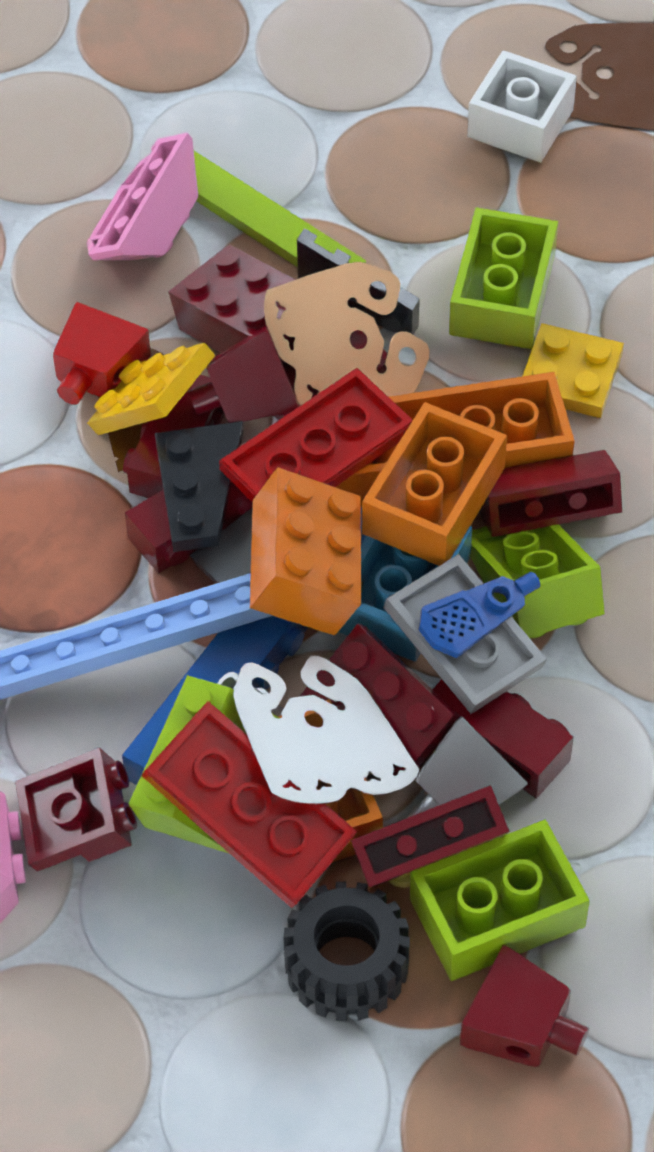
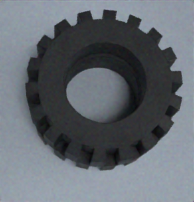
M347 881L336 882V889L329 891L326 885L315 888V898L312 899L306 894L299 900V911L291 910L287 918L288 928H284L283 936L285 973L288 974V984L292 992L299 991V1001L306 1008L314 1003L315 1013L326 1018L328 1012L336 1013V1021L347 1022V1014H356L359 1021L369 1018V1009L374 1008L378 1014L385 1010L388 998L394 1001L401 993V983H406L408 977L409 926L406 918H401V908L395 901L387 904V894L380 889H377L373 894L369 893L368 884L357 882L356 888H347ZM341 937L360 939L369 944L375 951L365 961L349 966L334 964L319 953L325 944Z

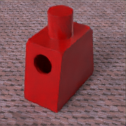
M76 302L53 353L56 378L61 382L57 388L60 398L69 404L77 405L86 392L101 397L106 392L114 390L122 381L119 375L126 366L135 360L143 362L150 358L151 349L148 329Z

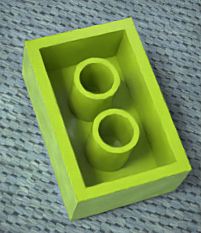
M475 208L450 301L449 335L527 349L533 348L556 253L558 221Z
M546 819L414 870L410 874V901L451 982L493 965L503 945L521 954L586 927L590 899Z

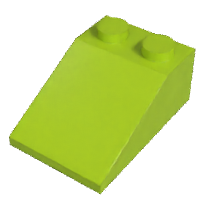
M559 524L496 537L491 536L486 526L472 530L471 559L484 583L501 576L515 581L529 572L535 573L538 577L540 587L524 596V607L511 616L529 638H538L548 631L568 625H580L588 619L605 614L601 567ZM493 593L499 602L507 601L503 594Z

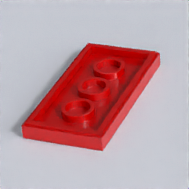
M355 368L219 460L220 471L252 503L277 467L336 487L397 445L413 419L362 371Z
M209 701L203 705L141 775L291 908L299 902L357 833L352 826L325 803L307 804L293 802L271 793L247 734ZM288 780L283 785L284 788L293 787L296 790H301L291 780Z

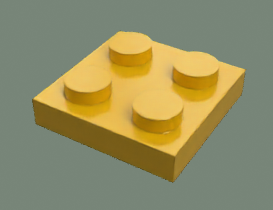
M541 323L523 376L555 372L565 410L601 418L623 354L624 343Z

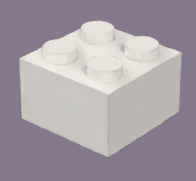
M503 50L469 102L467 137L541 163L573 111L577 75Z

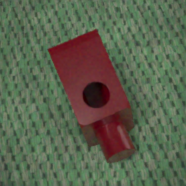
M267 326L214 357L206 367L212 382L188 391L198 416L222 406L228 423L246 422L292 412L299 407Z
M503 945L461 1024L460 1045L527 1066L539 1067L551 1044L578 1056L587 1038L589 1027L565 1017L571 995V990L567 985L511 948Z

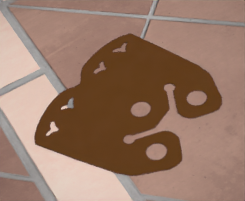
M654 23L575 25L551 37L546 42V50L557 61L565 64L575 63L589 53L593 46L601 47L600 52L594 53L582 63V81L594 93H598L599 98H590L589 93L576 82L574 108L569 117L587 122L654 130ZM565 41H572L577 45V50L572 53L563 52L560 49V44ZM600 67H609L613 70L614 74L611 78L603 79L597 76L596 71Z

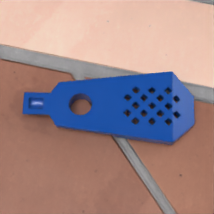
M529 572L515 581L501 576L467 591L462 590L422 607L418 630L433 649L458 658L522 609L525 605L524 596L538 589L540 581L533 572ZM501 593L506 597L507 601L503 603L498 602L493 598L492 594Z

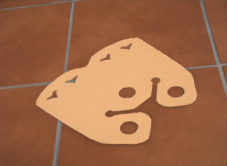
M363 262L346 263L267 290L264 301L266 326L269 329L280 358L296 370L294 391L300 406L311 399L312 393L307 388L308 384L320 393L355 368L362 371L388 397L413 393L417 389L429 360L430 350L428 344L408 332L401 331L396 333L391 338L385 362L387 370L385 373L380 374L376 367L380 364L384 340L375 319L355 307L350 308L347 304L348 299L353 297L357 300V303L380 315H387L393 312L397 305L400 281L392 272ZM374 281H381L386 286V295L381 300H376L370 295L369 287ZM276 301L286 308L280 319L277 318L279 309L275 304ZM360 330L365 333L367 344L363 349H355L350 344L352 332ZM284 334L289 337H295L293 350H290L289 341L284 339ZM404 347H409L415 352L416 359L411 366H404L399 361V352Z

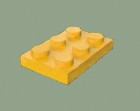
M201 343L188 348L184 345L180 346L172 353L166 355L157 353L149 360L143 362L139 360L133 361L120 373L119 378L122 381L114 390L106 392L95 403L94 407L97 411L87 424L97 435L166 417L216 355L205 343Z

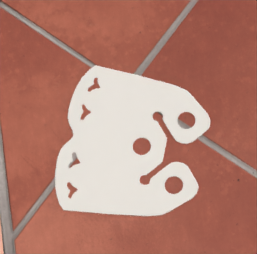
M310 656L301 670V678L308 688L334 701H341L345 705V710H339L335 705L314 695L294 697L288 700L280 719L275 718L271 710L277 708L286 691L283 679L278 674L252 662L246 663L240 669L233 694L235 705L271 793L293 802L307 804L331 803L339 801L350 788L371 795H383L404 788L417 777L419 768L368 691L355 677L329 660L320 656ZM325 670L332 674L335 679L334 686L328 687L321 684L316 677L317 672ZM254 678L266 680L271 687V692L269 694L258 693L252 686V680ZM305 712H317L323 719L322 727L316 728L309 725L304 718ZM393 764L398 767H404L406 770H399L398 775L394 776ZM371 772L374 776L380 778L381 781L375 779L365 781L364 778ZM318 779L331 784V787L322 786L320 790H317ZM288 780H291L301 790H296L293 787L284 788L283 785Z

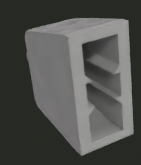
M460 716L415 778L416 782L428 795L408 815L411 817L489 785L492 786L500 805L522 790L528 783Z

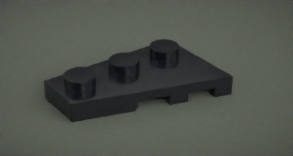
M304 228L297 238L298 279L349 263L351 256L338 248L334 254L315 243L317 235ZM381 281L371 283L369 287L370 295L376 300H381L385 297L387 290L384 283ZM400 287L396 308L387 315H380L357 303V300L353 297L347 301L350 308L355 307L375 319L377 325L382 326L388 331H404L414 335L419 327L420 298Z
M243 421L155 433L173 552L219 546L231 481L220 471L219 460L239 448L244 433Z

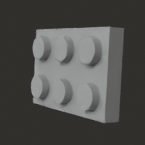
M458 554L388 597L383 608L470 714H472L543 668L547 658L512 617L458 658H454L430 646L418 630L422 607L462 590L467 591L484 584Z

